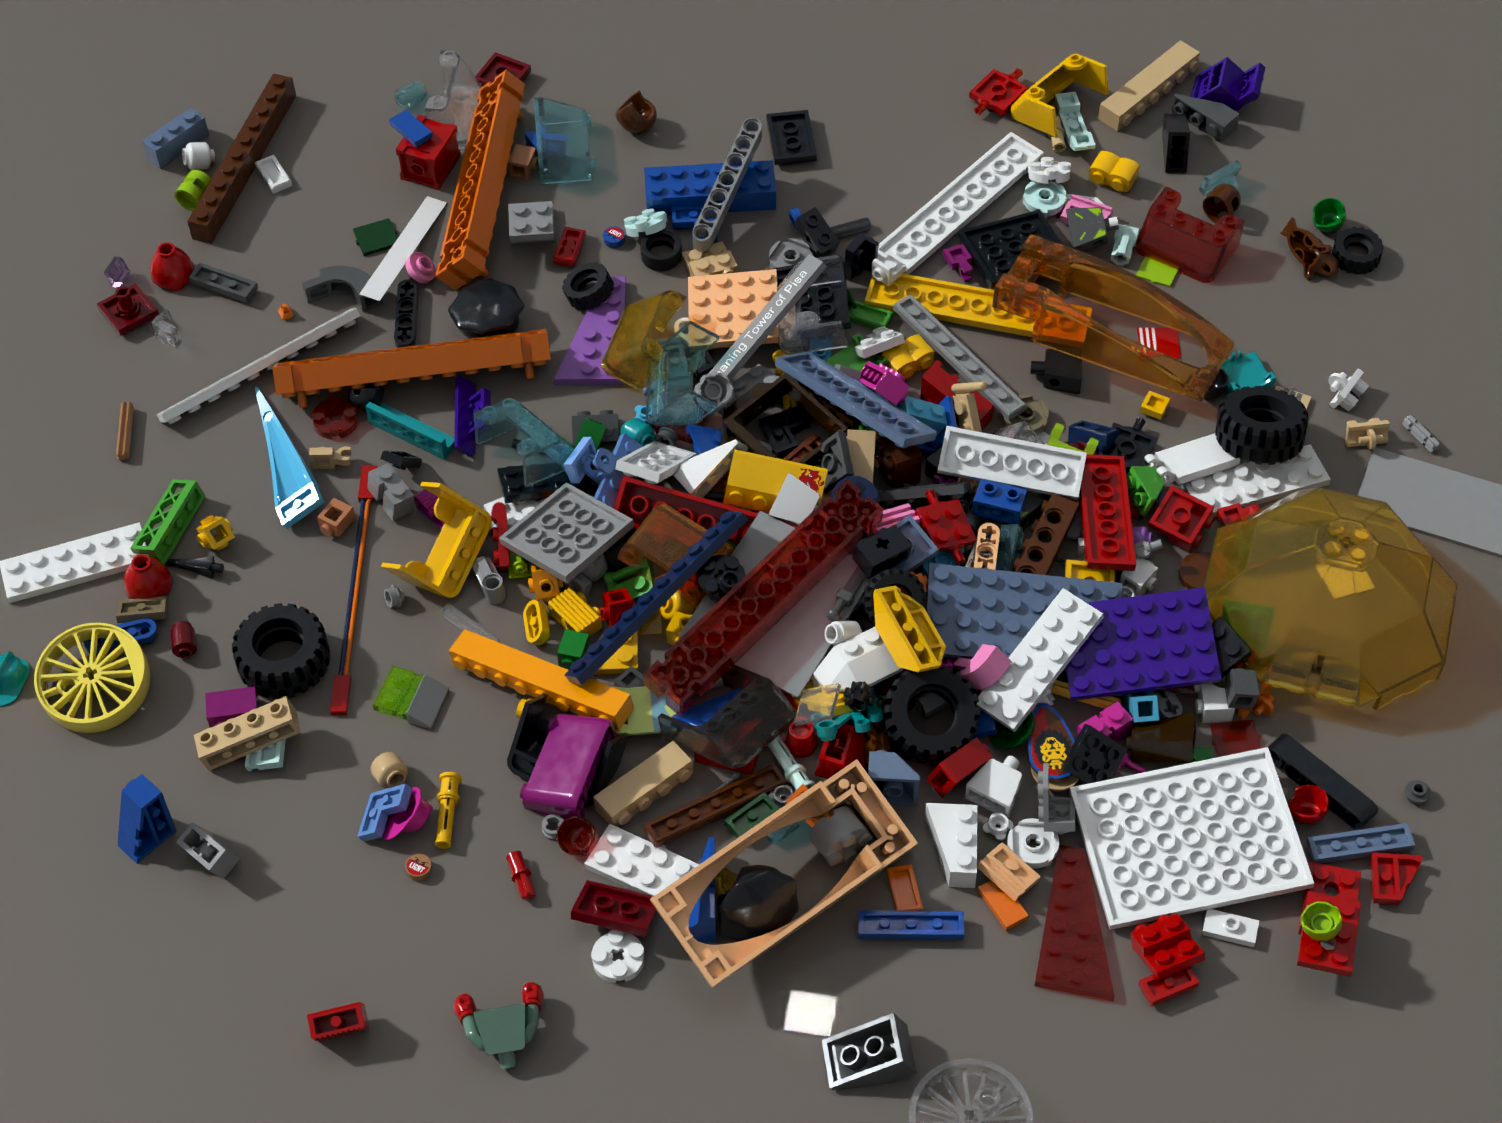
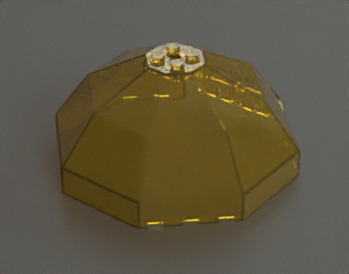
M1318 487L1299 490L1217 528L1204 587L1206 589L1211 622L1221 616L1253 653L1235 669L1243 668L1247 670L1248 666L1250 670H1256L1257 679L1260 683H1264L1265 686L1269 684L1271 687L1285 688L1287 691L1300 693L1302 696L1304 694L1312 695L1314 699L1335 700L1337 703L1349 705L1351 708L1362 706L1375 699L1372 708L1378 710L1390 704L1392 700L1400 696L1404 697L1418 690L1420 686L1439 679L1446 663L1458 584L1386 502ZM1342 543H1348L1351 546H1349V548L1346 549L1343 548L1344 545ZM1315 654L1325 656L1317 684L1313 686L1308 684Z

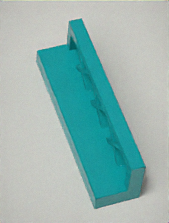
M369 402L365 406L369 424L445 460L454 449V437L384 403L378 406Z

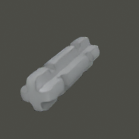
M1413 415L1403 419L1402 425L1407 430H1411L1410 433L1422 445L1426 444L1425 447L1433 453L1439 449L1441 443L1435 437L1432 438V434L1420 422L1417 423L1418 420Z

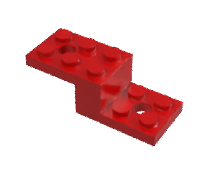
M1309 861L1308 866L1314 880V887L1304 890L1301 914L1308 905L1316 901L1328 902L1339 908L1342 916V927L1335 938L1327 940L1334 945V949L1326 950L1320 944L1322 941H1316L1306 935L1301 925L1300 916L1298 934H1301L1297 966L1351 977L1361 902L1358 901L1361 872ZM1327 887L1335 888L1338 895H1328L1324 889Z

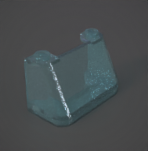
M543 97L533 98L541 184L592 180L591 172L595 171V159H590L587 126H591L590 113H586L584 108Z

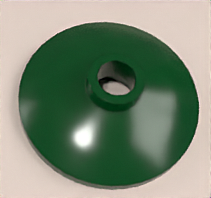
M1030 712L1016 732H1013L996 720L998 734L989 736L991 742L996 747L1005 750L1022 745L1034 730V714Z

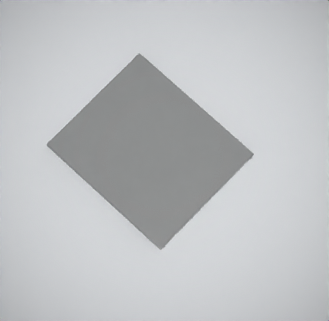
M760 511L731 555L736 557L740 562L739 564L744 568L746 581L743 590L734 600L728 602H715L710 600V596L705 595L678 637L799 699L813 673L832 646V644L826 641L824 634L826 626L832 623L827 618V611L833 608L836 603L838 589L844 588L858 565L852 559V555ZM865 576L854 593L852 605L844 607L840 613L841 618L838 621H847L865 593V586L869 583L867 576Z

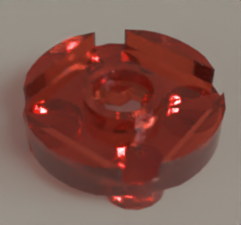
M336 395L329 396L327 400L318 404L311 413L316 433L326 439H333L332 436L344 438L353 433L358 425L356 407L351 405L348 400L339 398ZM334 416H339L340 418L339 420L334 419L331 421V418Z

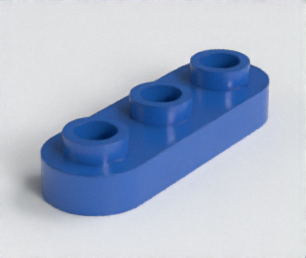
M149 618L115 625L127 631L140 645L154 641L158 635L156 623ZM98 638L97 645H101L97 646L96 656H98L107 638ZM91 640L83 641L87 653L90 654ZM114 640L108 653L116 649L121 644L120 641Z

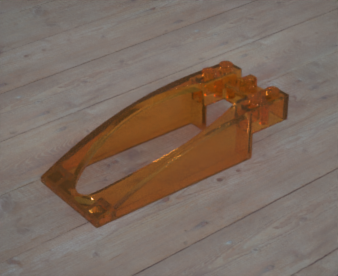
M1032 234L1029 235L1023 244L1018 259L1007 274L1003 273L994 289L992 307L1034 321L1031 342L1201 402L1234 346V342L1208 320L1148 281L1100 258ZM1039 275L1060 281L1058 296L1048 288L1034 283ZM1070 293L1192 335L1203 349L1209 361L1208 365L1205 367H1195L1128 339L1090 318L1064 301V299Z

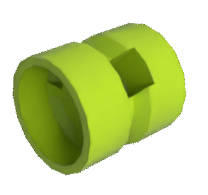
M191 170L174 193L176 201L182 207L194 211L211 178L202 171Z

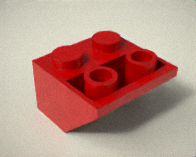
M845 723L837 729L838 733L834 740L824 741L818 758L815 776L829 779L856 759L868 774L869 765L866 764L864 745L868 740L862 733L855 731V726Z

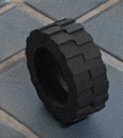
M1363 227L1346 228L1336 236L1332 255L1338 259L1341 270L1358 275L1367 274V272H1372L1374 268L1378 267L1383 252V245L1378 235L1369 229L1367 230ZM1350 245L1362 246L1368 250V254L1366 256H1356L1349 253L1347 247Z
M597 262L582 264L578 268L573 269L567 275V278L564 279V285H562L566 298L571 306L577 310H591L594 307L600 306L603 302L607 301V298L612 294V290H614V282L604 265ZM597 281L592 288L579 292L587 283Z

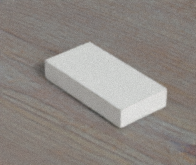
M275 155L254 162L256 169L273 194L292 187V181Z

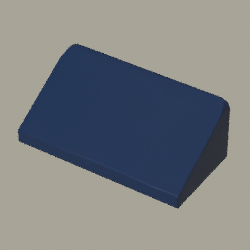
M1082 420L1069 426L1068 441L1077 444L1078 441L1087 444L1090 438H1094L1099 441L1096 450L1107 451L1120 435V430Z

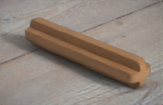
M123 402L120 407L116 456L120 461L128 460L130 457L134 407L131 402Z

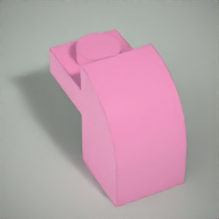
M983 644L972 659L959 657L953 666L963 675L962 679L967 682L969 681L976 691H980L998 681L1012 661L997 646Z

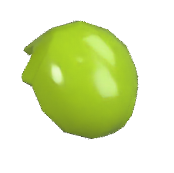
M1316 901L1308 905L1301 914V925L1306 935L1312 939L1327 941L1335 938L1340 932L1342 916L1338 907L1328 902Z

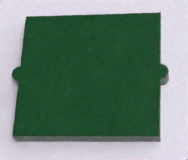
M389 218L353 228L357 239L356 245H359L363 256L390 249L398 239L396 236L397 231L393 229Z

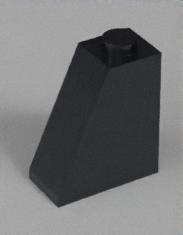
M1164 114L1162 140L1165 172L1187 173L1190 129L1186 115Z

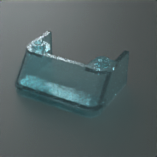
M689 321L652 352L648 362L647 422L655 426L695 425L717 408V403L693 392V374L705 365V350L719 340L717 334Z

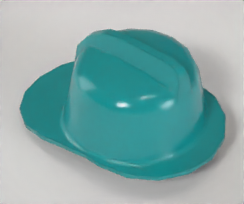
M11 651L0 655V706L11 704L17 699L30 673L27 661L15 656Z

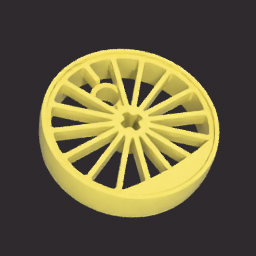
M86 623L64 631L48 644L37 662L34 686L40 704L56 723L75 732L97 733L122 724L139 709L149 690L150 667L142 647L127 631L107 623ZM98 638H107L96 658ZM86 640H91L89 662L81 643ZM114 640L120 641L121 644L106 657ZM78 645L85 665L78 661L68 650ZM125 651L127 657L113 662ZM63 654H65L79 668L59 662L57 660ZM130 664L131 670L114 671ZM53 666L72 672L63 674H50ZM133 677L135 686L110 678ZM58 681L57 688L55 686L47 690V682ZM106 684L132 693L125 701H122L106 687ZM74 685L68 692H65L66 687ZM104 690L120 706L108 713L100 691ZM93 693H96L103 712L102 716L91 718ZM57 694L62 696L56 703L50 705L48 698ZM86 695L84 719L74 718ZM73 702L67 715L58 712L65 704Z

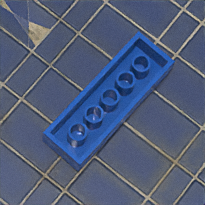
M773 160L751 161L728 212L776 210ZM724 163L644 168L647 209L653 208L655 212L664 211L667 216H672L671 207L705 205Z

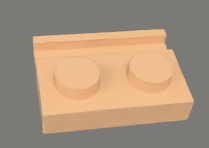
M1003 842L987 854L983 860H980L977 868L1014 901H1017L1021 895L1034 886L1041 877Z

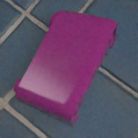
M559 713L556 717H552L549 722L548 736L528 783L524 784L521 788L520 798L523 799L522 802L525 809L547 816L557 814L564 821L581 826L585 817V813L581 812L584 803L588 802L587 793L607 743L616 738L617 734L614 723L611 720Z

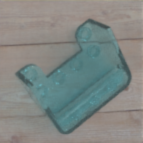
M507 398L474 412L475 439L478 445L516 429L528 438L517 444V453L523 458L524 485L526 487L565 471L563 464L576 447L519 401Z

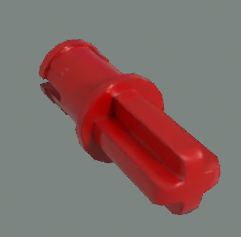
M521 851L510 852L506 856V860L512 872L511 879L516 883L520 897L528 901L536 895L530 879L531 871L527 869Z

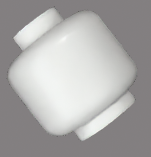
M190 142L186 145V148L182 149L183 164L187 165L190 170H207L211 166V162L215 161L214 149H210L206 142Z

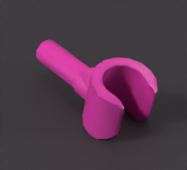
M1127 753L1118 767L1120 769L1123 765H1126L1139 773L1146 771L1145 768L1132 762Z

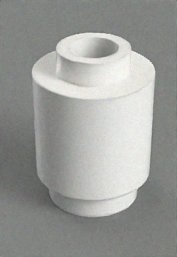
M834 621L826 626L824 634L826 641L836 646L861 634L862 630L856 621Z

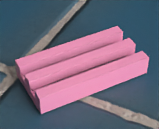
M908 503L867 515L866 523L876 534L880 529H887L908 515H911L918 525L920 518L915 516L916 512L914 510H910L911 506Z

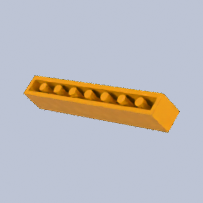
M466 629L463 630L448 650L453 665L459 670L470 671L479 678L490 679L499 686L510 687L522 695L527 694L537 697L545 693L548 695L546 703L555 705L562 711H569L579 716L611 720L617 731L621 729L634 710L629 693L590 678L583 685L571 683L565 677V674L569 671L568 669Z

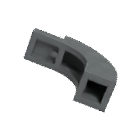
M349 266L319 269V277L302 283L305 299L308 304L334 294H344L354 298L363 312L383 304L382 299L378 301L360 295V292L371 276L358 268Z

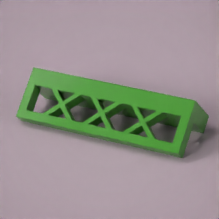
M173 479L131 546L130 549L133 553L148 554L165 565L206 497L197 481ZM178 487L183 488L182 491L173 495ZM173 504L172 508H170V509H168L167 511L163 512V510L165 509V507H167V506ZM163 521L161 526L152 530L155 524ZM152 538L148 546H142L144 542Z

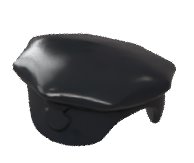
M487 278L463 287L448 308V312L460 332L470 339L486 337L501 332L505 334L515 332L519 325L518 315L525 305L514 286Z
M766 865L742 867L733 886L718 898L721 935L743 941L764 935L787 925L799 910L796 880Z

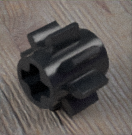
M852 681L851 688H845L843 696L846 697L844 704L848 705L853 712H867L868 705H874V688H870L865 681Z

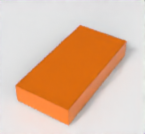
M912 864L887 868L886 874L896 911H923Z
M991 880L978 887L979 894L1005 931L1028 920L1029 915L1019 901L1012 900Z

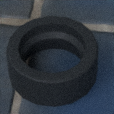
M661 230L645 235L642 238L640 244L641 259L646 267L656 271H667L680 263L682 244L677 234L668 230ZM658 245H666L674 249L671 253L663 256L654 255L649 252L651 248Z

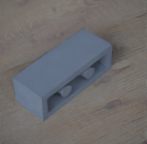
M191 107L142 140L147 159L161 169L182 155V149L186 148L188 143L200 142L208 137L209 132L205 117Z

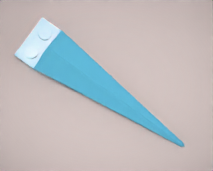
M255 386L271 465L275 509L282 526L288 529L325 502L319 491L320 487L261 389Z

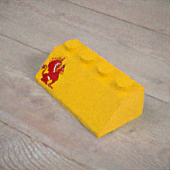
M734 449L723 504L769 513L787 474L790 473L820 494L816 505L820 506L828 469ZM809 518V520H808V522H812V523H816V522H817L816 520H814V519H812V518Z

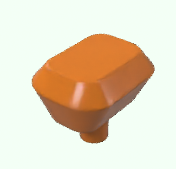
M287 304L279 307L278 313L282 319L287 320L294 316L291 307Z

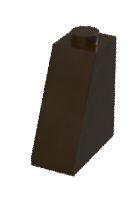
M1187 713L1132 726L1131 736L1126 738V748L1128 749L1127 751H1131V760L1139 762L1192 763L1196 740L1195 713Z

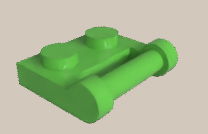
M648 556L642 557L639 562L618 571L604 573L608 591L626 588L635 604L638 602V598L642 594L647 593L655 583L653 565ZM643 570L644 574L617 584L618 580Z

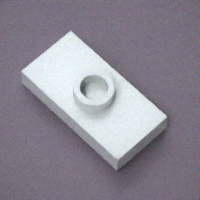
M1208 909L1202 935L1254 947L1259 920Z

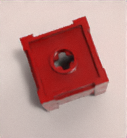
M418 115L416 118L432 131L433 138L417 148L404 137L396 147V155L399 156L401 168L400 179L410 180L430 186L432 189L440 190L461 157L456 137L458 132L457 126L454 124H444L427 119L426 116Z

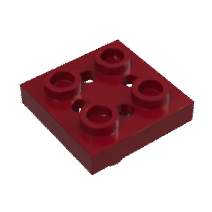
M136 283L129 287H119L114 295L97 303L98 310L120 336L159 316L158 309Z

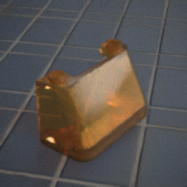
M659 504L649 513L624 544L617 558L627 565L637 566L646 557L665 570L670 571L672 564L681 560L688 553L687 550L704 537V533L707 530L666 504ZM726 542L713 556L725 555L729 557L734 552V548ZM697 572L683 584L681 589L684 600L695 608L698 607L706 595L705 593L702 594L697 587Z

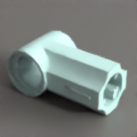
M1118 224L1119 229L1115 232L1111 261L1115 265L1124 266L1129 264L1133 247H1136L1139 228Z

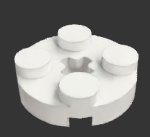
M1042 157L1041 161L1028 163V175L1032 181L1048 184L1049 180H1056L1055 184L1070 179L1071 163L1057 162L1052 157Z
M1029 818L1018 822V825L1009 831L1007 847L1032 869L1048 867L1057 856L1059 837L1057 832H1044V822H1039V819ZM1030 839H1034L1040 845L1032 848L1027 844L1030 843Z
M612 929L608 934L600 937L593 946L591 958L594 970L600 978L610 983L622 980L627 982L634 979L644 966V948L641 942L630 933ZM614 953H623V960L617 959L613 961Z

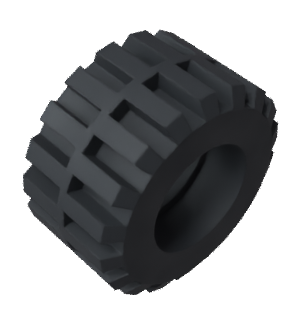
M885 569L880 571L874 577H871L868 585L864 588V610L867 612L869 619L874 623L873 592L875 589L885 588L890 585L902 586L907 591L908 596L924 608L927 607L925 602L927 593L924 591L923 583L918 580L915 574H911L907 570Z

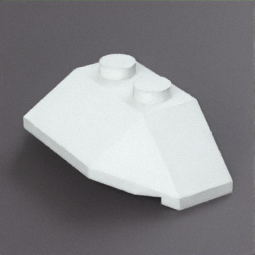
M873 627L834 646L815 670L813 677L826 693L834 691L845 692L846 687L851 688L852 681H865L871 687L903 671L904 668L897 667L876 627Z

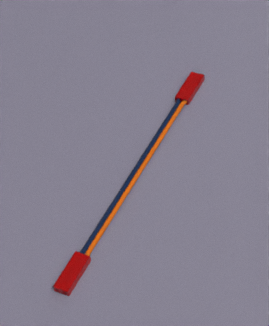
M362 465L358 501L361 502L339 673L334 675L330 705L331 715H347L351 686V675L348 673L370 503L374 502L373 495L367 489L368 472L378 468L377 466Z

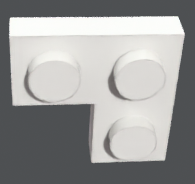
M878 327L873 330V333L866 335L867 338L862 340L860 345L854 346L857 356L865 359L903 344L905 340L901 333L886 327Z

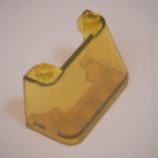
M667 290L628 304L621 315L602 359L601 365L603 370L607 374L639 390L658 365L663 353L662 346L650 338L651 333L655 329H659L663 333L668 322L683 306L686 296L674 290Z

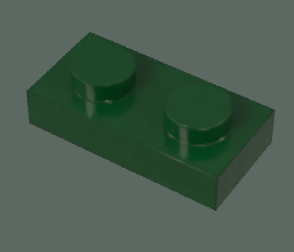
M763 792L725 819V826L738 838L780 808Z

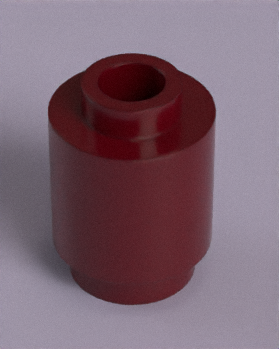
M187 621L176 622L170 631L172 653L180 658H189L197 651L195 629Z

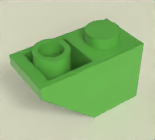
M1132 466L1126 475L1128 494L1140 515L1146 516L1165 483L1156 472L1155 467Z

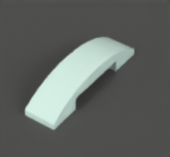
M1076 92L1055 94L1058 116L1060 117L1061 126L1065 130L1064 136L1071 149L1074 151L1095 149L1096 144L1091 132L1087 131L1081 116L1080 102Z

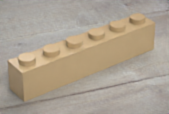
M1180 40L1100 104L1098 119L1117 132L1124 126H1128L1136 116L1143 114L1146 108L1151 104L1154 105L1161 96L1169 93L1176 84L1181 83L1187 75L1197 70L1200 52Z

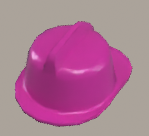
M413 787L406 811L388 816L382 839L391 840L402 831L407 833L416 832L426 823L433 807L422 798L420 788Z

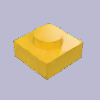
M1149 391L1140 407V413L1161 420L1170 404L1171 398Z

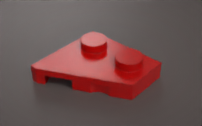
M1372 852L1370 866L1373 903L1400 905L1422 862V856Z

